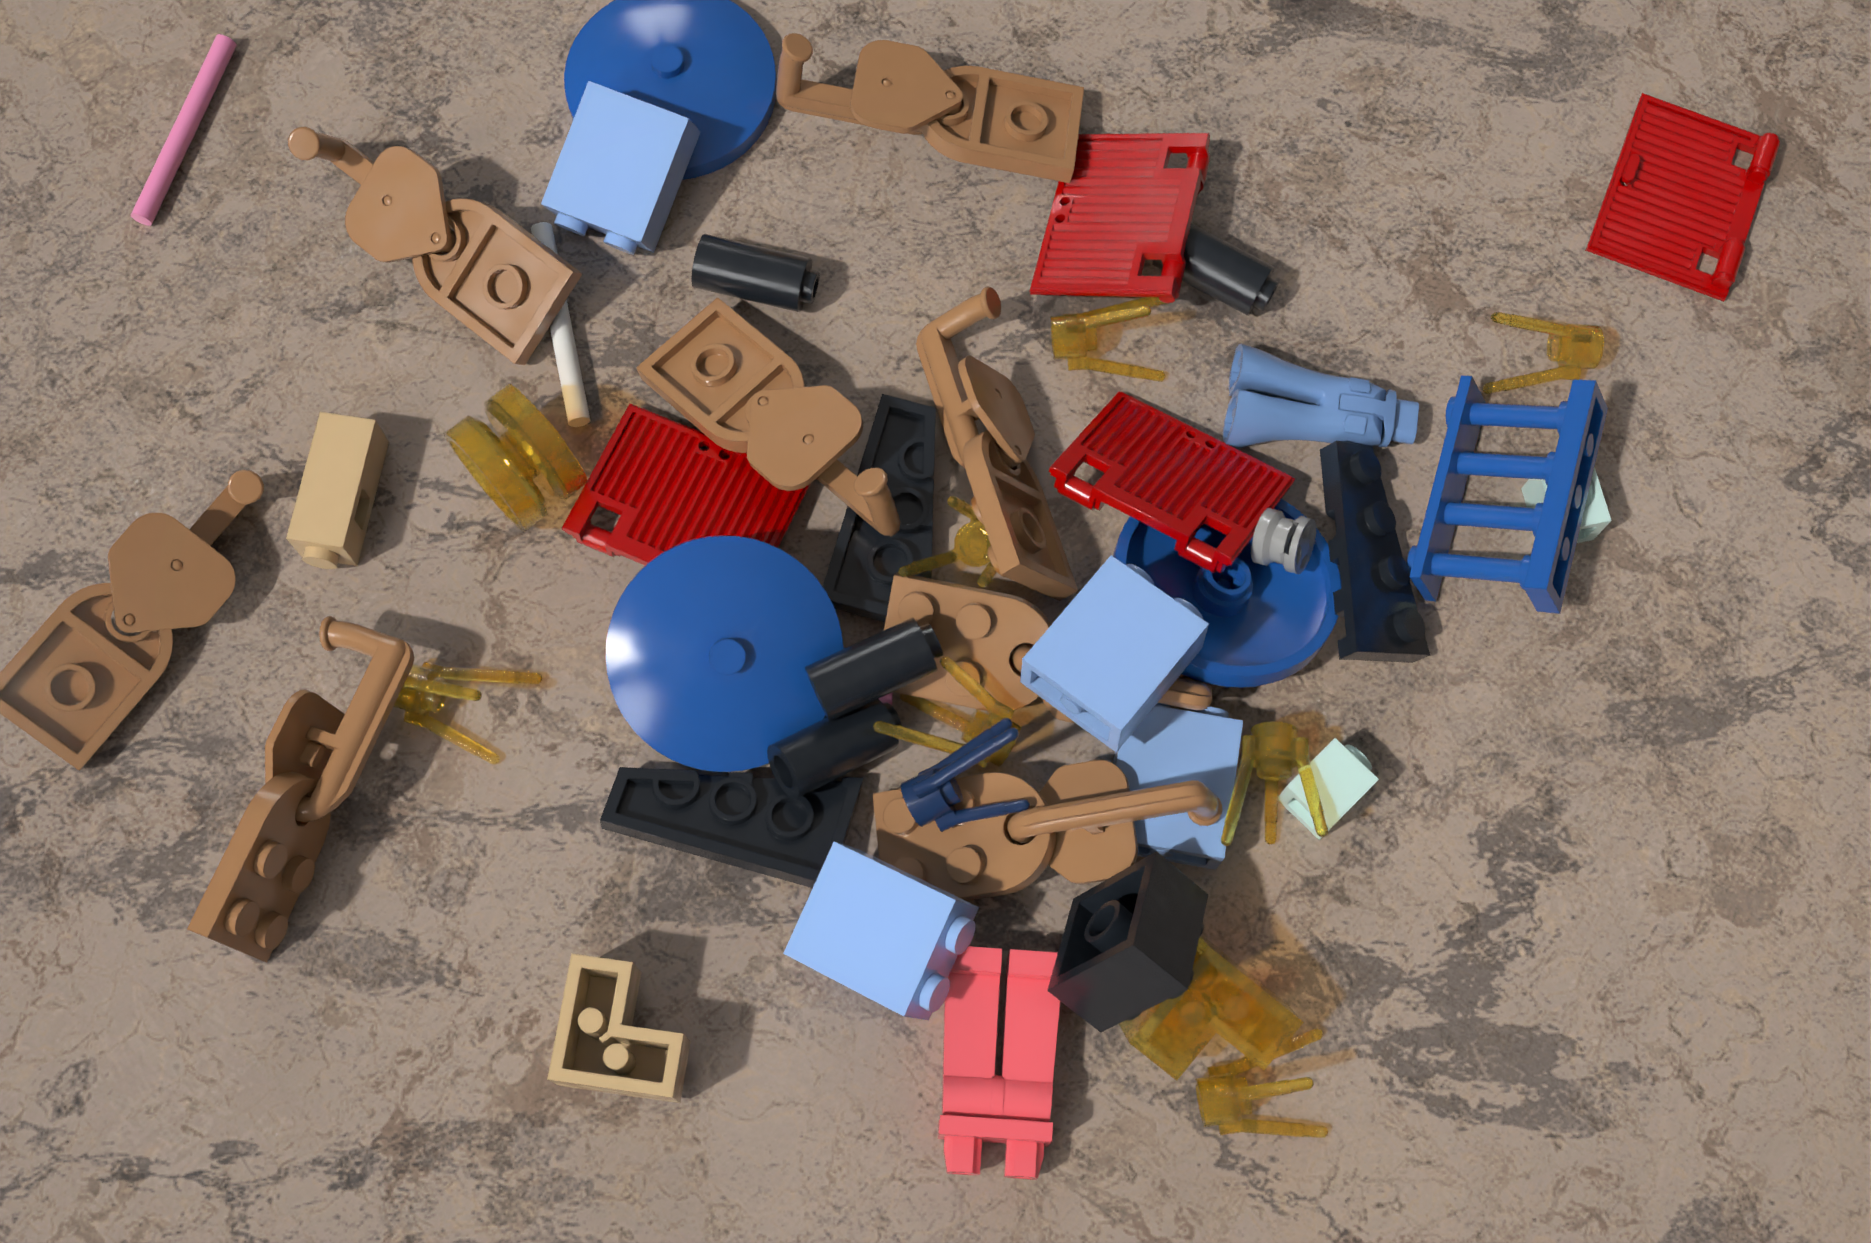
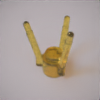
M1143 297L1083 313L1050 316L1053 359H1067L1068 371L1087 369L1161 382L1166 377L1163 371L1087 357V352L1097 351V327L1148 317L1151 314V307L1166 303L1160 301L1158 297Z
M1492 313V322L1549 334L1547 356L1550 361H1557L1559 366L1558 368L1486 383L1482 386V391L1485 394L1555 380H1579L1582 368L1595 369L1601 361L1604 348L1603 330L1598 325L1560 324L1515 314Z
M950 496L947 500L948 505L970 519L969 523L963 525L957 531L954 539V549L899 568V575L901 577H908L962 561L971 567L986 566L977 581L980 587L985 588L998 573L988 557V547L991 544L985 526L976 517L971 504L956 496Z
M948 656L941 658V666L988 709L986 713L976 709L970 719L966 720L925 698L905 694L899 695L902 701L961 731L960 740L966 743L1002 719H1011L1015 711L997 701ZM877 721L873 726L874 730L878 733L949 754L965 745L883 721ZM1012 721V727L1016 728L1020 733L1021 726ZM1017 738L977 764L985 768L988 762H991L1000 767L1011 752Z
M424 662L422 666L413 664L393 706L394 708L405 710L404 722L424 727L490 764H497L500 760L498 754L429 716V712H439L447 696L472 701H479L481 699L482 693L480 690L450 684L447 680L539 684L542 681V675L512 670L445 667L429 662Z
M1263 722L1251 728V735L1242 737V758L1221 836V843L1224 846H1230L1233 842L1253 767L1256 768V775L1261 779H1265L1264 821L1265 842L1267 844H1274L1277 838L1278 780L1290 778L1292 776V769L1296 766L1316 833L1320 837H1325L1328 834L1324 810L1309 760V739L1298 737V729L1294 725L1284 722Z
M1315 1028L1228 1064L1207 1067L1208 1076L1195 1078V1089L1203 1127L1218 1125L1220 1136L1242 1132L1325 1138L1328 1135V1129L1322 1125L1241 1118V1115L1252 1114L1251 1100L1311 1089L1314 1082L1310 1077L1287 1079L1248 1086L1245 1076L1234 1078L1235 1075L1320 1040L1323 1037L1322 1030Z

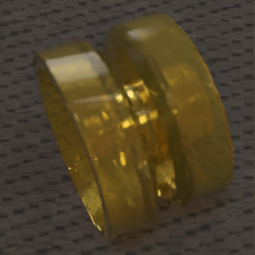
M506 384L484 401L486 416L499 437L480 419L469 415L463 417L445 431L443 435L455 455L483 491L521 531L526 532L548 514L545 498L533 479L551 496L566 500L588 483V480L578 460L549 420L512 384Z

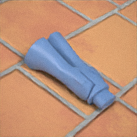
M1239 344L1235 350L1229 376V396H1232L1228 404L1224 421V443L1236 449L1269 441L1282 440L1324 443L1343 441L1370 446L1378 445L1379 447H1387L1390 441L1411 445L1414 443L1418 424V402L1397 399L1396 391L1391 389L1386 391L1384 388L1369 382V380L1353 377L1346 378L1313 371L1248 345Z

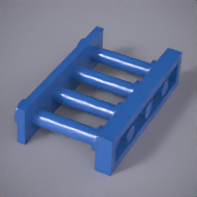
M1461 375L1457 394L1450 397L1447 403L1446 424L1448 428L1418 545L1411 547L1407 559L1410 569L1409 577L1425 601H1437L1442 577L1445 576L1520 583L1521 588L1526 591L1537 612L1561 613L1608 411L1596 380H1573L1568 401H1562L1558 407L1489 404L1485 402L1473 377ZM1480 426L1557 429L1559 434L1556 452H1549L1547 457L1474 453ZM1468 475L1545 480L1547 485L1544 502L1537 503L1535 508L1461 503ZM1455 525L1532 531L1535 537L1531 555H1525L1522 560L1448 553Z

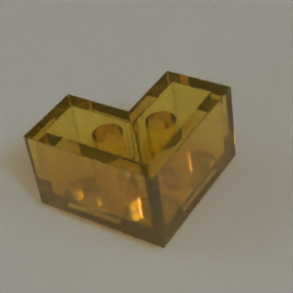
M1201 935L1193 964L1194 976L1188 989L1179 997L1167 999L1143 1011L1135 1019L1119 1023V1026L1133 1047L1177 1081L1216 1033L1261 1069L1265 1070L1304 1022L1284 1000Z

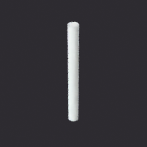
M547 222L534 224L531 227L532 235L558 254L552 225ZM566 300L551 323L550 332L568 424L572 427H581L590 423L591 420Z

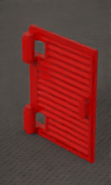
M1642 93L1585 251L1724 302L1731 285L1735 282L1746 249L1744 244L1764 183L1770 176L1780 146L1779 137L1774 133H1765L1763 136ZM1736 149L1753 155L1747 169L1731 164ZM1701 253L1718 259L1715 271L1711 275L1696 269Z
M1078 134L1073 175L1070 183L1058 182L1031 283L1030 294L1158 297L1164 303H1173L1179 297L1185 271L1184 251L1197 195L1204 188L1211 156L1208 149L1210 134ZM1171 153H1186L1188 157L1186 168H1167ZM1145 260H1161L1163 264L1161 276H1141Z
M1120 391L1049 467L1048 471L1051 473V476L1056 478L1054 488L1058 489L1057 492L1092 511L1095 509L1100 511L1104 504H1107L1177 540L1174 550L1178 551L1179 556L1212 573L1216 571L1222 573L1226 566H1232L1253 538L1256 525L1264 510L1267 508L1275 509L1295 482V478ZM1083 462L1104 472V475L1095 485L1074 476L1076 470ZM1203 524L1227 535L1217 548L1195 538L1197 531Z
M629 403L564 522L562 530L572 535L582 545L612 557L623 556L643 565H646L656 556L675 545L706 536H741L759 540L779 548L810 484L802 489L793 491L778 489L752 468L748 461L747 453L724 449L700 431ZM707 446V449L700 450L701 447ZM598 506L621 515L612 532L591 523V518Z

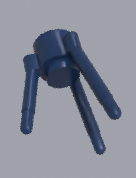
M1002 719L936 765L919 772L917 776L901 783L904 801L919 826L923 827L935 821L940 831L943 832L960 823L1003 816L1029 809L1030 803L1026 799L999 802L956 810L954 806L963 801V796L955 777L1002 749V747L1018 737L1019 732L1016 728L1012 727L1011 719Z

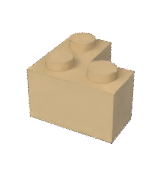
M571 953L547 1080L563 1087L680 1103L691 1041L683 1033L632 1026L642 974L633 962Z

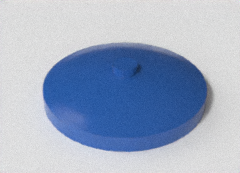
M614 0L600 9L583 26L576 36L566 60L564 88L572 120L575 117L587 83L591 81L687 117L692 121L701 133L682 180L704 176L720 170L746 153L759 139L768 125L776 102V68L770 44L757 22L731 0Z
M1283 499L1275 507L1276 510L1282 511L1285 518L1295 520L1300 516L1306 517ZM1131 516L1128 518L1118 538L1113 557L1125 565L1133 564L1144 570L1153 580L1154 586L1173 599L1182 598L1191 603L1201 613L1203 620L1209 623L1202 649L1181 673L1182 675L1223 687L1241 688L1266 685L1283 680L1304 668L1324 646L1338 618V615H1335L1333 592L1342 587L1338 565L1330 562L1329 545L1317 528L1311 557L1300 575L1285 571L1280 563L1273 562L1268 566L1254 563L1251 558L1252 539L1232 566H1226L1222 573L1217 571L1212 573L1179 556L1178 551L1174 550L1177 540ZM1203 524L1197 531L1195 538L1217 548L1227 535Z
M731 535L706 536L683 542L662 552L649 561L628 583L615 606L608 628L606 640L607 675L612 694L623 717L636 734L654 750L675 762L700 770L713 772L742 771L768 764L767 749L769 745L824 719L825 713L804 667L842 650L843 638L838 616L827 592L818 579L797 559L777 547L752 538Z

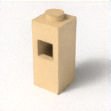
M326 412L319 413L286 537L302 557V560L311 566L322 569H336L338 563L358 566L389 444L388 439L376 420Z

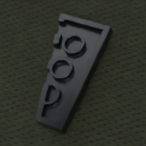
M886 394L881 396L857 477L860 473L870 468H880L885 471L888 477L887 485L900 518V530L891 537L880 534L847 506L823 584V588L837 610L885 622L894 574L899 572L932 579L935 407Z
M1335 441L1320 449L1325 512L1336 524V535L1328 541L1330 562L1340 566L1342 587L1333 592L1335 615L1344 617L1346 637L1337 640L1339 660L1416 662L1430 656L1425 637L1426 628L1424 620L1418 612L1409 577L1410 569L1403 558L1395 529V515L1389 507L1384 490L1380 462L1374 453L1373 446Z
M620 767L600 818L602 829L813 888L833 842L845 845L863 787V778L842 777V781H831L797 799H792L782 790L775 778L753 777V773L729 772V776L698 775L696 770Z

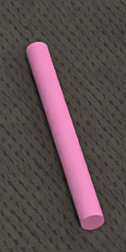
M221 34L216 35L134 206L131 217L135 221L147 226L152 225L237 46L231 38Z

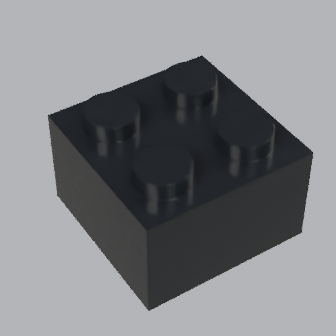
M1156 851L1073 898L1047 991L1100 1033L1125 1020L1135 1019L1143 1011L1167 999L1179 997L1188 989L1194 976L1193 964L1198 941L1204 930L1203 918L1209 894Z

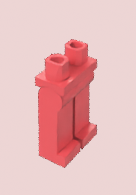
M968 946L962 954L957 955L948 976L950 988L944 1001L942 1115H940L938 1139H944L943 1151L947 1174L980 1175L982 1142L1006 1144L1004 1177L1029 1180L1038 1179L1044 1157V1147H1048L1052 1143L1053 1122H1050L1060 1000L1047 990L1058 952L1010 949L1006 966L1001 1075H995L1002 949Z

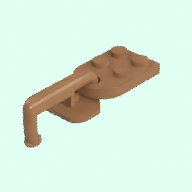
M789 33L782 41L783 50L779 59L776 98L778 103L787 110L896 133L923 134L935 150L958 162L1070 183L1075 166L1084 87L978 66H958L943 71L933 58L919 46L889 40H876L862 48L859 54L853 89L803 80L804 62L808 61L813 54V47L810 41L797 33Z
M308 127L294 129L289 135L288 147L296 158L311 160L316 157L331 161L361 185L349 204L345 215L346 230L352 241L380 262L390 263L412 258L417 280L432 300L511 362L518 365H526L579 281L582 273L496 207L472 199H452L445 202L442 177L439 170L415 151L402 146L389 147L374 162L344 139L318 133Z
M988 286L983 288L980 294L963 301L927 324L917 337L916 347L952 456L966 469L974 497L971 498L972 509L978 520L985 526L991 544L988 547V557L992 566L1002 577H1007L1032 590L1061 601L1077 592L1078 588L1043 489L1032 467L1026 460L1035 433L1024 401L1013 383L1003 374L973 356H967L958 361L951 341L952 337L974 323L987 317L994 320L1000 316V298L997 292ZM978 419L987 428V430L980 434L975 423Z
M718 297L636 367L641 379L714 443L729 451L747 453V458L752 468L776 488L786 491L798 490L808 486L817 479L880 534L891 537L900 530V518L887 485L888 477L885 471L880 468H870L860 473L857 477L837 460L858 441L862 434L863 420L858 408L831 386L807 387L795 361Z
M240 470L231 475L226 488L190 529L174 517L164 513H148L137 518L111 546L108 552L111 583L90 585L66 598L0 672V714L80 771L166 669L173 646L171 629L197 627L206 624L232 594L236 581L234 569L231 563L212 548L211 545L246 504L255 503L261 498L264 492V484L260 476L251 470ZM113 610H114L115 624H116V627H117L120 631L125 632V633H135V632H141V633H139V634H137V635H134V636H125V635H122V634L118 633V632L114 629V627H113V625H112V622H111V615H112Z
M899 572L894 574L884 630L913 617L919 627L927 623L931 625L943 651V656L935 659L938 668L937 672L894 692L990 712L1017 710L1039 697L1023 685L1020 679L1022 658L1052 625L1041 610L1029 601L1010 594ZM1016 646H1018V647L1016 648L1015 652H1014V655H1013V663H1012V660H1011L1012 650H1013ZM1181 674L1158 703L1192 710H1204L1212 702V685ZM1042 699L1050 713L1055 718L1062 721L1075 723L1066 715H1064L1055 707H1053L1051 704Z
M332 616L324 618L321 622L319 637L322 647L327 651H333L337 647L346 648L372 657L369 666L345 714L321 696L309 690H299L287 700L266 741L265 785L256 793L244 812L187 928L189 931L266 963L273 949L284 939L291 911L300 893L309 886L313 878L315 862L327 836L331 811L336 809L352 793L414 662V652L404 640L358 624L337 621Z
M1093 760L1062 766L1052 774L1040 792L1022 779L1005 773H984L956 778L963 796V801L954 805L956 810L1020 799L1028 800L1030 807L1021 812L960 823L943 832L940 831L935 821L923 827L916 823L904 801L901 789L873 794L879 859L965 901L1007 895L1020 891L1033 883L1048 865L1074 884L1082 885L1105 881L1130 867L1136 861L1138 845L1134 821L1187 812L1189 818L1194 823L1200 826H1209L1216 823L1222 814L1220 799L1204 783L1198 780L1130 791L1124 772L1115 764L1106 760ZM1011 837L1013 838V840L1019 842L1021 845L1014 844Z

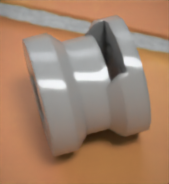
M1267 508L1259 518L1253 535L1251 546L1252 561L1265 566L1273 562L1280 563L1285 571L1300 575L1309 562L1315 544V520L1303 516L1292 520L1285 518L1282 511Z

